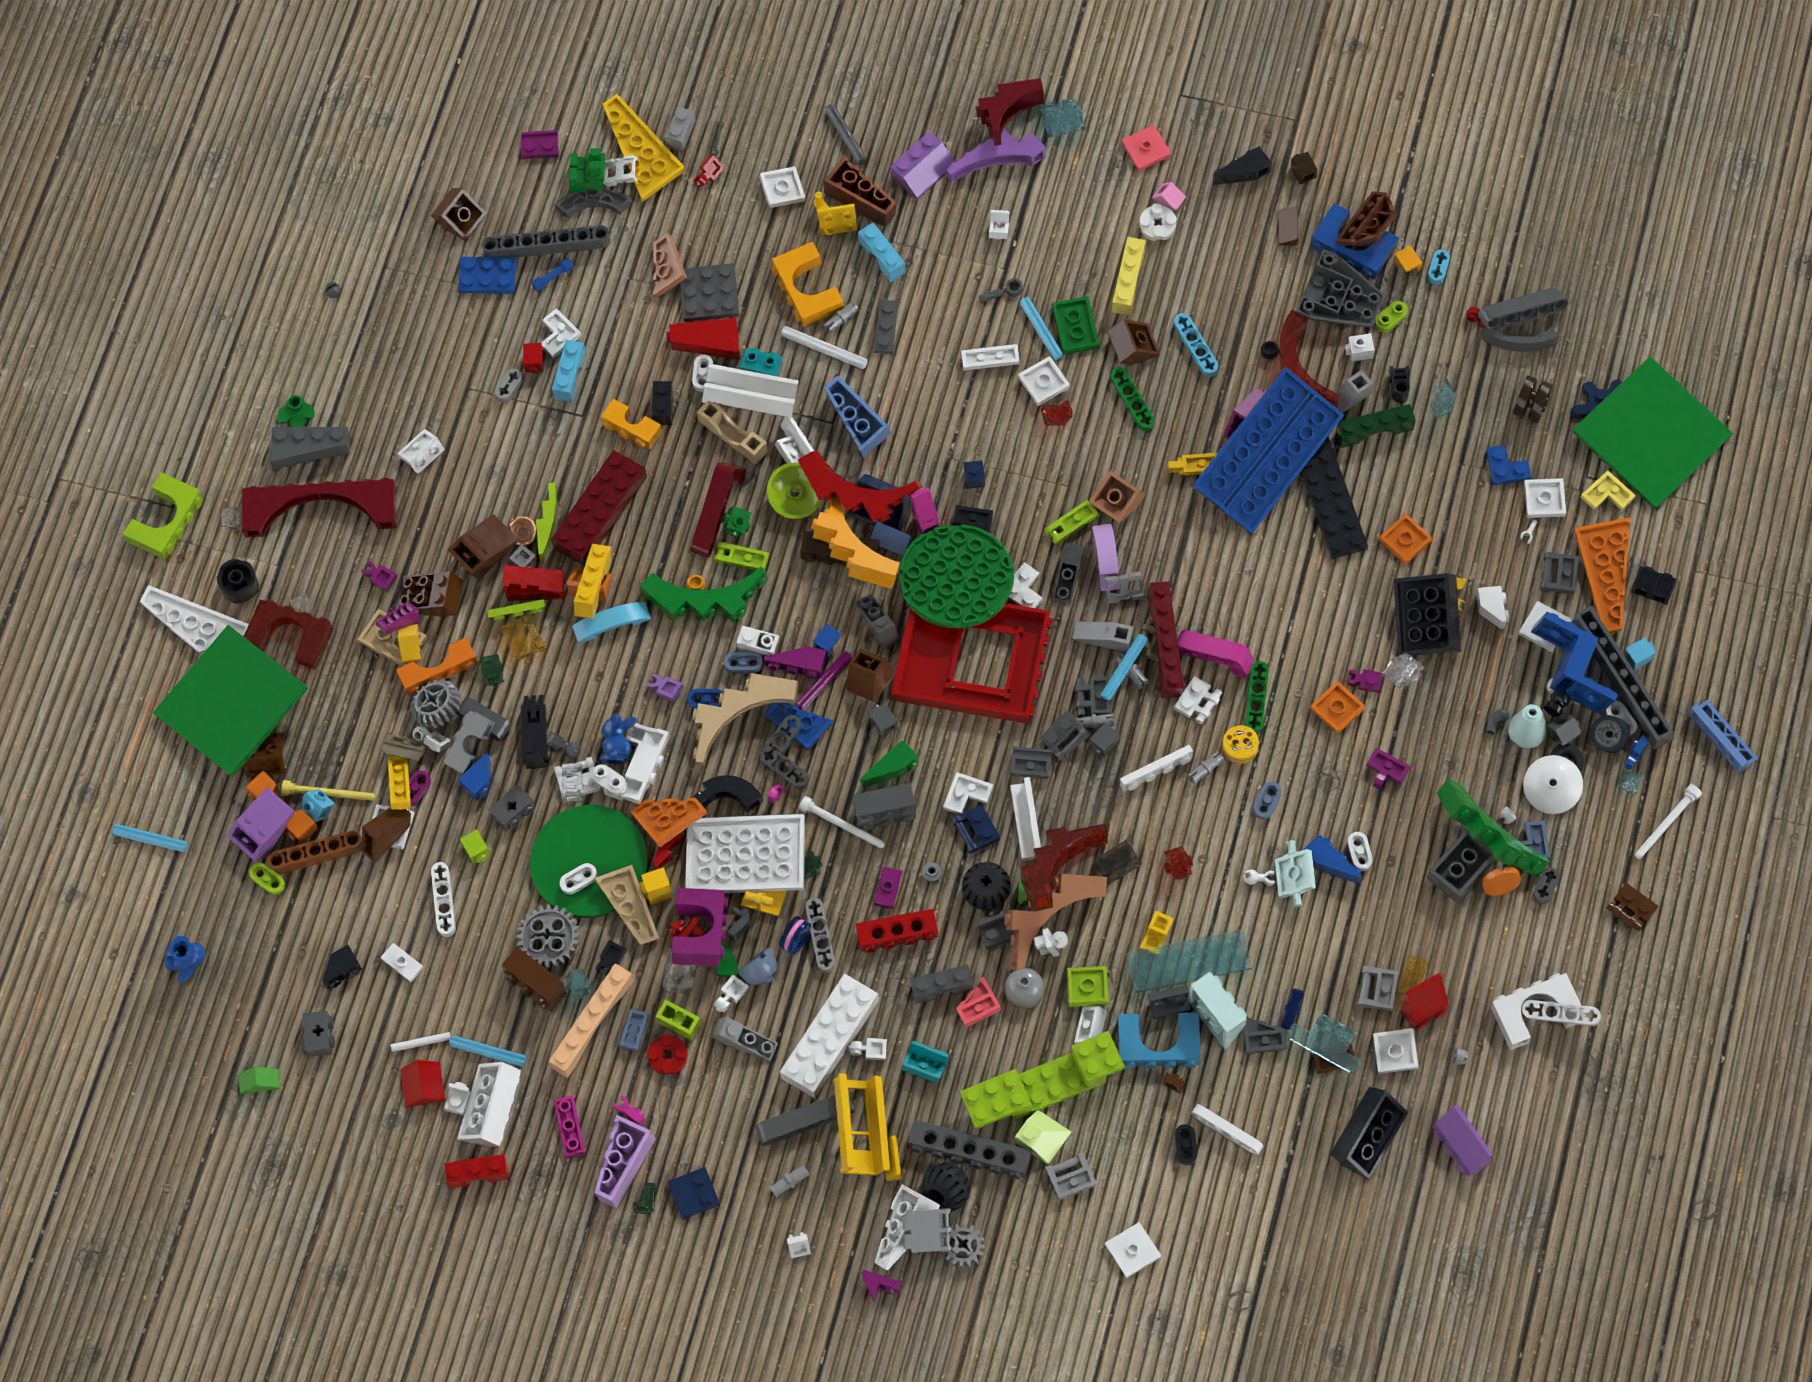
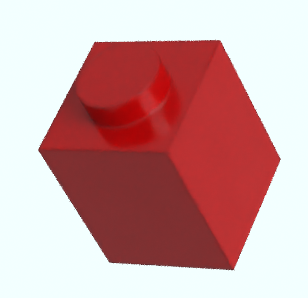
M542 343L523 344L525 372L538 373L539 371H544Z

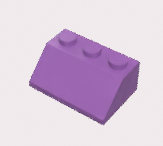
M929 131L890 166L891 178L918 199L947 173L946 169L955 161L944 144Z
M1455 1105L1435 1123L1433 1132L1439 1141L1442 1140L1449 1156L1457 1160L1459 1170L1463 1174L1466 1173L1468 1177H1471L1489 1165L1493 1153L1459 1106Z

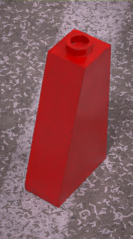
M736 318L669 324L670 331L666 332L667 343H671L672 350L741 360Z

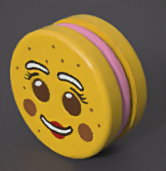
M1238 725L1230 728L1225 733L1222 750L1229 761L1236 764H1245L1252 761L1257 755L1259 739L1254 730L1247 726Z

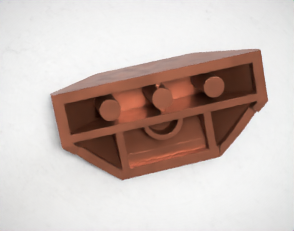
M1372 191L1335 242L1337 244L1367 247L1379 240L1397 216L1388 193Z

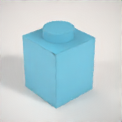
M1644 637L1625 648L1623 655L1635 671L1652 661L1656 650L1654 645Z

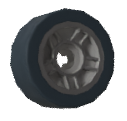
M1607 715L1598 718L1593 723L1590 730V738L1597 749L1607 753H1617L1628 744L1630 730L1627 723L1621 718ZM1608 731L1613 732V736L1611 738H1609L1607 734Z

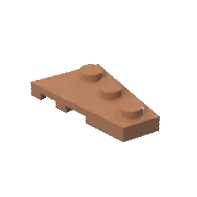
M666 233L653 242V263L656 264V273L653 274V280L656 281L654 296L657 298L687 278L673 237Z

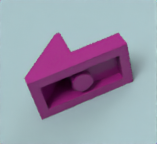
M862 1269V1279L874 1303L880 1288L889 1295H894V1293L900 1294L902 1288L900 1281Z

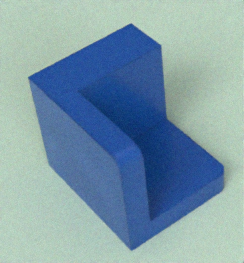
M826 624L813 640V647L826 650V655L829 659L833 654V646L841 638V633Z

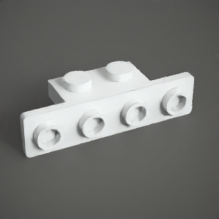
M786 416L780 426L787 437L777 440L775 446L786 463L798 462V459L814 450L793 418L788 419L789 416Z

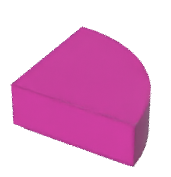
M778 784L775 785L767 794L768 802L773 805L776 804L784 788Z

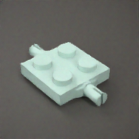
M1290 840L1287 841L1288 853L1283 857L1275 859L1278 895L1281 898L1293 896L1294 907L1302 906L1301 894L1316 888L1312 851L1306 849L1298 852L1296 851L1295 841Z

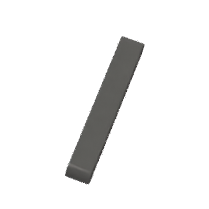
M603 225L490 236L483 239L481 245L485 257L517 258L603 249L609 246L611 240L608 228Z

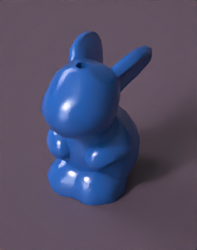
M614 713L611 718L606 720L601 728V733L606 738L601 744L604 752L600 757L601 762L613 765L626 763V759L631 754V745L624 737L625 730L637 723V718L629 717L622 720L620 714Z
M177 936L172 940L165 953L164 965L167 970H180L178 982L183 983L191 977L194 968L199 966L204 960L205 949L199 943H190L188 938L184 936Z

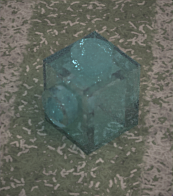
M583 969L572 970L565 976L575 1001L593 993Z

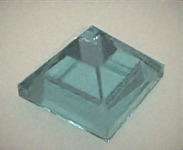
M1624 769L1618 788L1637 794L1643 775Z

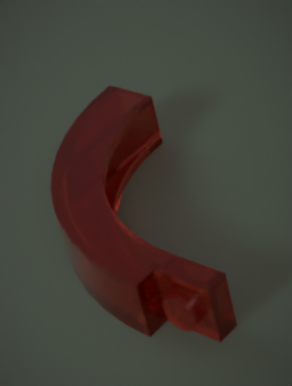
M1291 310L1285 319L1280 334L1279 360L1281 370L1286 367L1334 407H1337L1339 395L1314 381L1306 373L1299 361L1297 346L1301 336L1307 329L1308 318Z

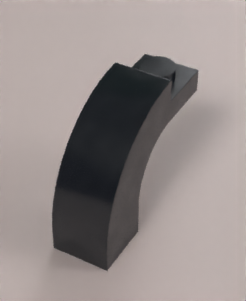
M731 775L717 776L702 783L704 791H700L693 796L704 808L716 799L731 798L736 800L747 813L763 802L762 795L750 782Z

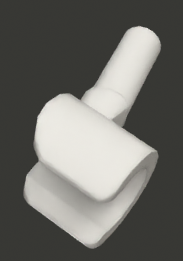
M1536 520L1532 521L1527 531L1522 532L1521 541L1524 536H1529L1530 539L1527 544L1531 543L1532 532L1537 524Z

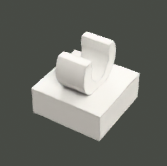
M801 1232L800 1236L793 1237V1235H790L787 1238L791 1258L811 1254L807 1234Z

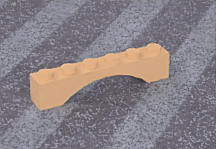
M614 964L550 1058L549 1064L553 1070L566 1078L570 1076L599 1024L633 983L632 973Z

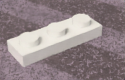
M1017 344L961 350L964 371L1020 364Z

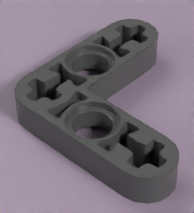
M790 715L783 720L763 748L760 758L763 763L790 783L803 788L810 781L809 774L783 755L802 728V721L798 717ZM795 721L796 728H790L789 722ZM783 729L787 730L792 734L789 736L787 733L783 732ZM780 735L786 737V742L782 746H779L776 742L777 737ZM774 745L776 748H779L780 751L778 752L777 750H775L773 752L774 748H772L771 746ZM767 752H769V753H772V752H773V754H772V756L774 757L773 760L768 759V761H767V758H768V757L766 756ZM783 762H788L790 765V769L786 773L780 770ZM793 772L800 776L804 774L802 777L804 781L797 783L798 779L791 774Z

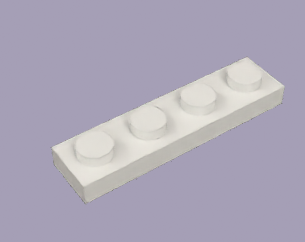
M1187 745L1120 778V787L1123 792L1128 789L1129 791L1134 790L1140 783L1144 781L1150 782L1157 777L1156 775L1168 773L1179 764H1187L1193 757L1191 746Z

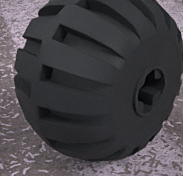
M977 863L968 869L963 877V895L967 902L977 909L985 911L996 909L1009 897L1011 892L1010 877L996 863Z
M942 1162L933 1165L926 1171L922 1179L921 1189L925 1197L940 1204L939 1209H950V1212L965 1205L970 1197L971 1184L966 1174L958 1166Z

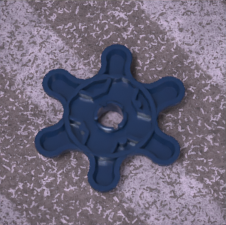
M1618 379L1612 381L1607 390L1598 389L1592 382L1584 383L1582 385V392L1587 396V402L1582 405L1573 406L1570 412L1572 417L1576 419L1585 418L1622 381Z

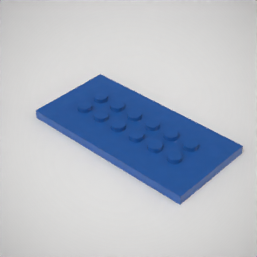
M1285 367L1192 487L1252 534L1343 418L1344 414Z

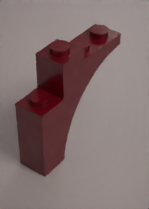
M1041 78L997 84L998 92H995V96L978 99L979 106L975 107L977 118L980 117L981 123L986 124L989 139H993L994 146L1002 145V132L1014 116L1033 106L1045 104Z

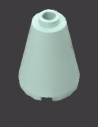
M1527 705L1515 714L1508 724L1509 737L1519 747L1527 749L1537 747L1544 741L1547 735L1546 722L1542 710L1537 705Z

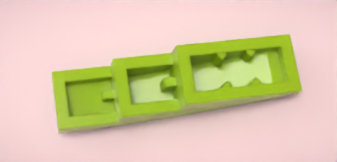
M555 482L548 483L549 500L542 501L543 519H536L538 550L541 562L545 561L552 544L551 538L556 528L558 492Z

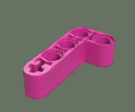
M1182 630L1177 639L1179 653L1226 665L1233 674L1239 677H1247L1254 661L1250 650L1240 643L1189 630Z

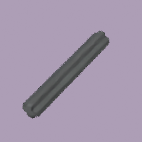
M833 103L827 105L825 109L856 162L858 164L865 163V154Z

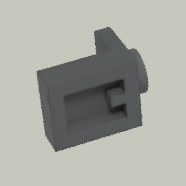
M737 907L734 909V914L739 920L732 922L728 930L729 937L734 942L752 926L750 915L743 909L740 911Z

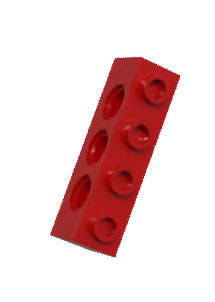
M934 908L856 923L860 951H865L866 953L874 952L878 948L883 947L891 949L899 944L912 945L920 940L932 941L935 937H938ZM919 925L922 929L920 931H913L912 927ZM895 929H901L903 931L900 935H894L892 933ZM875 933L883 934L880 939H875L873 935Z

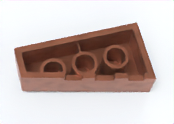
M845 155L824 180V194L844 205L854 204L856 212L886 228L895 217L896 202L881 188L876 187L869 177H865L856 165L853 166Z

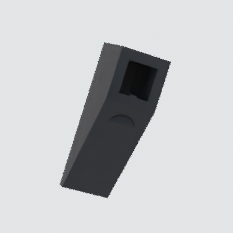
M1260 146L1255 149L1248 150L1240 158H1234L1225 167L1216 169L1213 173V183L1218 185L1257 180L1271 172L1272 162Z

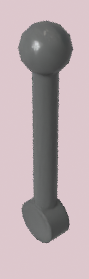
M723 121L717 123V136L714 148L711 150V154L715 156L719 154L717 148L721 130L724 127Z

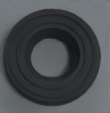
M1565 744L1564 746L1559 745L1552 750L1550 756H1571L1581 773L1585 759L1578 747L1572 744Z

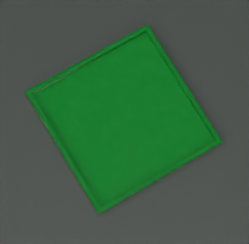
M1651 356L1572 430L1581 441L1654 509L1665 501L1733 435L1721 421Z
M227 625L152 713L233 777L309 688L235 629Z

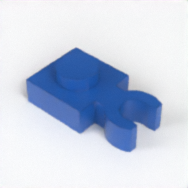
M1642 735L1640 740L1635 739L1630 748L1633 751L1627 758L1624 767L1629 770L1633 768L1647 747L1648 737Z

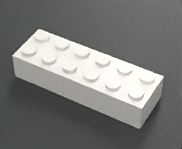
M844 973L780 1070L781 1079L815 1099L848 1049L850 1042L854 1040L879 1002L878 993Z

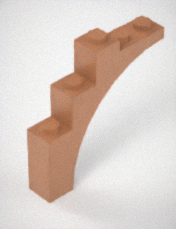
M1056 874V878L1054 877L1053 879L1055 893L1032 892V896L1029 897L1028 901L1031 911L1008 910V913L1005 914L1004 924L1007 926L1006 930H1014V934L1011 936L1013 953L1009 958V964L1012 966L1011 970L1025 968L1031 943L1040 927L1050 916L1062 907L1075 901L1090 897H1106L1107 877Z

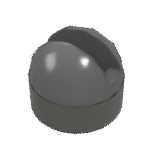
M329 282L325 287V292L329 298H336L340 295L341 289L336 282Z

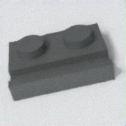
M1013 746L1010 775L1049 779L1052 750Z

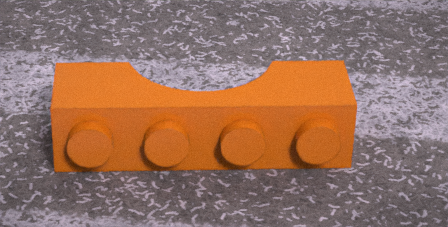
M467 637L449 645L447 658L436 667H421L413 661L396 669L407 695L417 694L416 691L422 689V685L426 686L428 681L433 683L435 679L440 681L441 679L452 678L460 671L472 669L478 664V661Z
M264 771L246 786L249 792L247 796L253 802L266 788H269L276 795L279 792L277 784ZM301 809L293 814L285 829L287 830L286 835L293 842L297 840L302 844L318 828L316 823Z

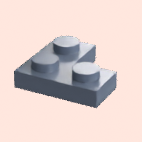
M1545 820L1525 822L1527 841L1520 842L1550 860Z

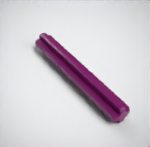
M844 651L796 702V707L805 710L852 660V655Z

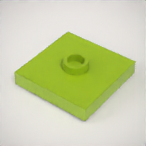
M1107 966L1067 968L1069 1007L1109 1005Z

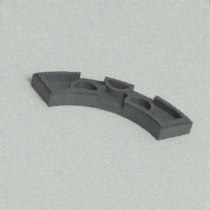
M586 189V192L570 193L554 204V207L567 218L580 210L591 207L608 208L621 214L632 203V199L615 190L601 189L599 191H592Z

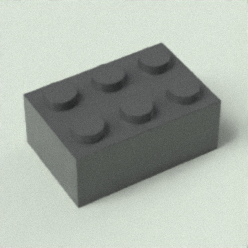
M911 783L853 795L854 810L859 829L871 830L875 826H891L894 822H910L913 818H916V807Z
M1466 829L1429 870L1427 880L1458 904L1493 865L1496 859L1489 847L1474 840Z

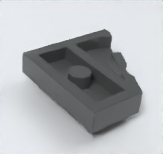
M1246 1017V1025L1243 1027L1246 1054L1283 1051L1287 1049L1284 1028L1271 1026L1267 1022Z

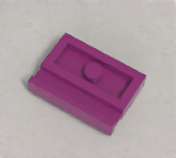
M558 130L521 132L522 159L559 157Z

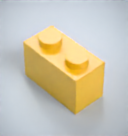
M664 867L641 875L643 882H640L644 899H649L650 905L673 898Z

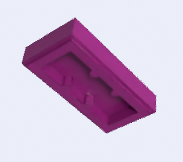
M883 867L874 905L890 909L894 908L902 870Z

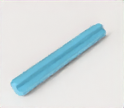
M1025 297L1021 299L1020 304L1052 358L1055 361L1061 359L1063 353L1030 298Z
M1138 634L1103 689L1101 693L1103 699L1110 701L1148 641L1144 635Z
M115 824L112 829V833L116 836L180 852H185L188 845L183 840Z
M455 1035L451 1036L449 1041L451 1047L523 1067L526 1062L525 1055Z

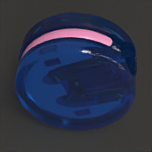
M799 916L793 917L780 937L779 948L788 951L791 955L797 954L809 936L811 923Z

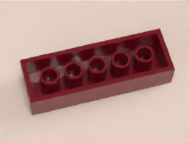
M613 450L551 538L553 549L585 566L592 544L600 545L647 478L645 467Z

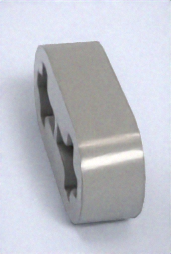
M510 369L506 372L495 390L496 397L500 402H508L513 398L523 382L521 371ZM517 375V378H518V379H517V380L514 379V380L511 382V377H515V376ZM507 389L508 394L501 396V391L505 392Z

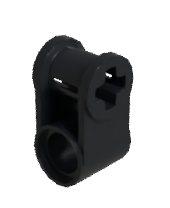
M1389 366L1392 398L1398 403H1403L1407 401L1410 391L1409 366H1405V368Z

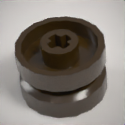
M1527 375L1516 401L1513 414L1523 417L1528 408H1530L1529 420L1539 423L1543 412L1547 408L1553 384L1543 381L1539 385L1538 390L1535 391L1537 379Z

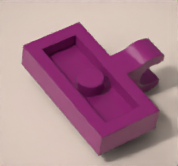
M1378 748L1374 750L1366 764L1367 767L1379 773L1373 784L1379 790L1386 778L1401 785L1411 767Z

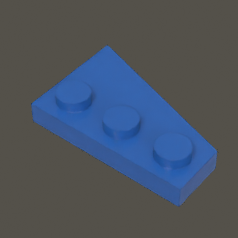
M773 703L764 712V716L778 727L787 716L794 715L802 721V728L794 740L806 750H809L834 723L829 718H822L813 712H806L788 703ZM795 721L789 722L790 728H796ZM783 729V731L787 733L789 736L792 734L787 730Z

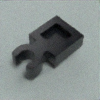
M609 940L600 955V959L603 962L597 965L596 972L599 973L602 968H606L605 976H607L612 965L620 964L627 952V948Z

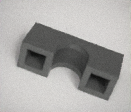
M968 964L910 979L915 1004L935 1000V996L944 992H954L955 995L973 990V980Z

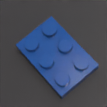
M461 257L458 292L514 294L516 257Z

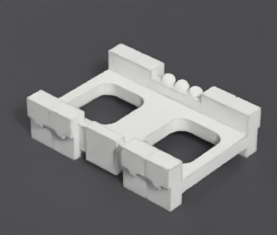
M629 155L621 159L605 160L603 184L611 187L616 186L617 183L636 182L635 161H638V157ZM632 163L631 173L624 174V165ZM616 166V175L608 178V169Z

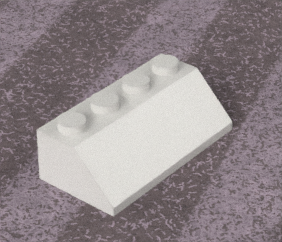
M504 1062L478 1065L457 1140L485 1147L500 1146L503 1140L504 1129L509 1119L510 1108L514 1101L515 1090L519 1083L521 1070Z

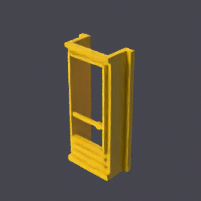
M839 1073L838 1077L832 1081L835 1086L842 1166L840 1168L841 1174L876 1176L883 1171H889L890 1160L882 1076H873L867 1081L847 1080V1074ZM848 1089L864 1090L868 1132L852 1131ZM852 1134L868 1135L869 1151L853 1150Z

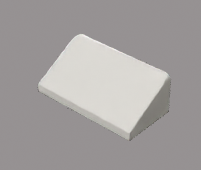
M1100 1006L1082 1007L1074 1041L1075 1044L1102 1033L1106 1018V1011Z

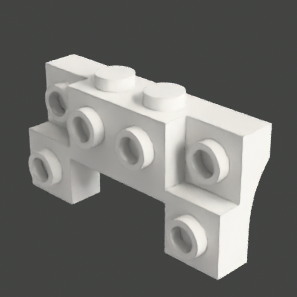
M636 723L632 726L633 729L630 736L626 738L630 745L637 747L625 774L627 789L619 796H614L605 789L604 794L621 801L625 799L640 805L646 790H649L650 785H654L657 774L655 773L658 767L661 768L663 765L664 757L662 753L669 739V732ZM615 782L613 785L617 786L619 782Z

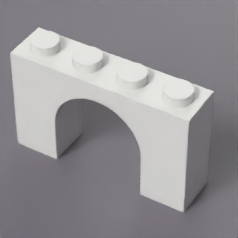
M1560 973L1554 974L1547 981H1536L1529 988H1518L1511 995L1506 997L1505 995H1500L1494 999L1491 1010L1510 1050L1528 1044L1531 1039L1521 1016V1008L1526 1001L1542 999L1554 1003L1581 1005L1566 973L1562 975ZM1569 1009L1566 1013L1567 1018L1570 1020L1575 1019L1577 1011ZM1581 1009L1582 1016L1580 1021H1583L1582 1017H1586V1014L1583 1013V1009ZM1563 1023L1565 1029H1567V1028H1569V1027H1572V1026H1574V1025H1577V1024Z

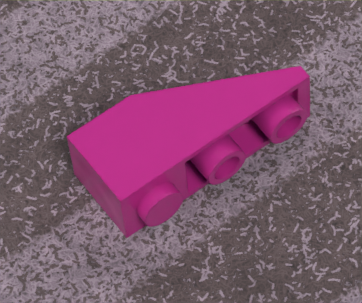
M929 488L915 491L911 495L913 520L920 534H926L939 527V520Z

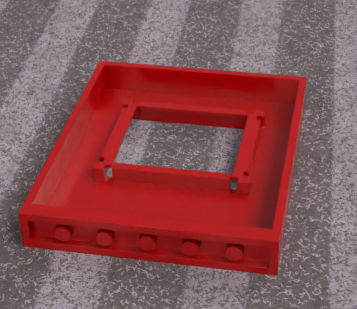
M1006 603L994 617L979 625L970 627L1016 635L1005 689L954 681L953 676L963 628H946L934 625L919 617L909 607L896 668L897 673L895 674L891 691L892 700L1029 724L1030 718H1034L1035 706H1032L1033 701L1038 699L1039 689L1036 688L1037 682L1041 683L1043 671H1040V666L1045 664L1046 653H1043L1044 647H1048L1050 636L1047 635V631L1052 629L1053 618H1050V611Z

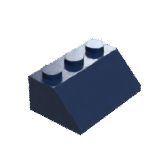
M864 474L856 484L875 490L898 488L868 474ZM908 496L902 499L903 503L896 507L890 506L894 513L890 514V519L882 524L902 532L912 512V502ZM862 504L863 508L856 512L851 510L847 513L873 525L877 523L872 521L864 504Z

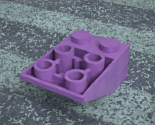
M266 788L236 820L227 837L253 860L267 858L295 811L269 788Z

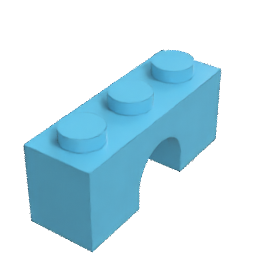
M874 223L858 232L859 243L869 256L871 254L875 256L880 270L890 283L906 273L905 262Z
M571 340L565 341L552 387L554 399L573 403L577 388L578 369H582L586 356L584 343Z

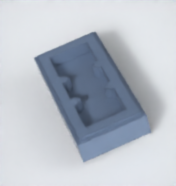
M630 1008L619 1042V1048L639 1052L649 1013Z

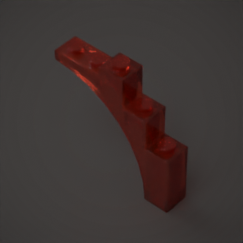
M1106 824L1067 831L1065 827L1046 830L1047 846L1034 848V864L1020 867L1021 883L1033 911L1053 908L1051 886L1054 877L1069 860L1091 848L1108 844Z

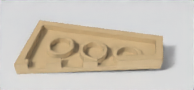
M632 865L595 878V881L640 946L659 940Z

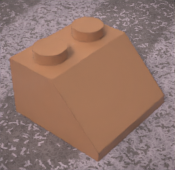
M1109 471L1089 500V503L1120 523L1136 510L1145 494L1112 471Z

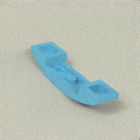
M645 601L634 602L595 614L594 619L585 618L572 627L578 644L597 638V634L630 623L636 625L651 620Z

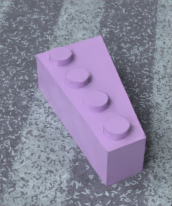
M616 1115L614 1121L615 1126L611 1132L609 1147L604 1157V1165L601 1168L595 1189V1194L599 1201L616 1209L656 1139L650 1130Z

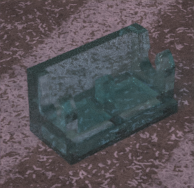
M1447 378L1441 381L1443 385L1442 391H1439L1436 385L1434 386L1437 402L1435 404L1431 400V407L1435 412L1436 419L1452 412L1454 409L1456 393Z

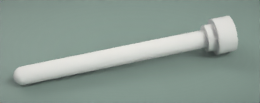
M1690 784L1685 789L1684 798L1635 853L1637 859H1641L1690 802L1697 801L1700 798L1702 792L1699 788Z
M805 796L801 801L798 810L804 813L812 812L878 848L885 846L884 841L816 806L813 799Z

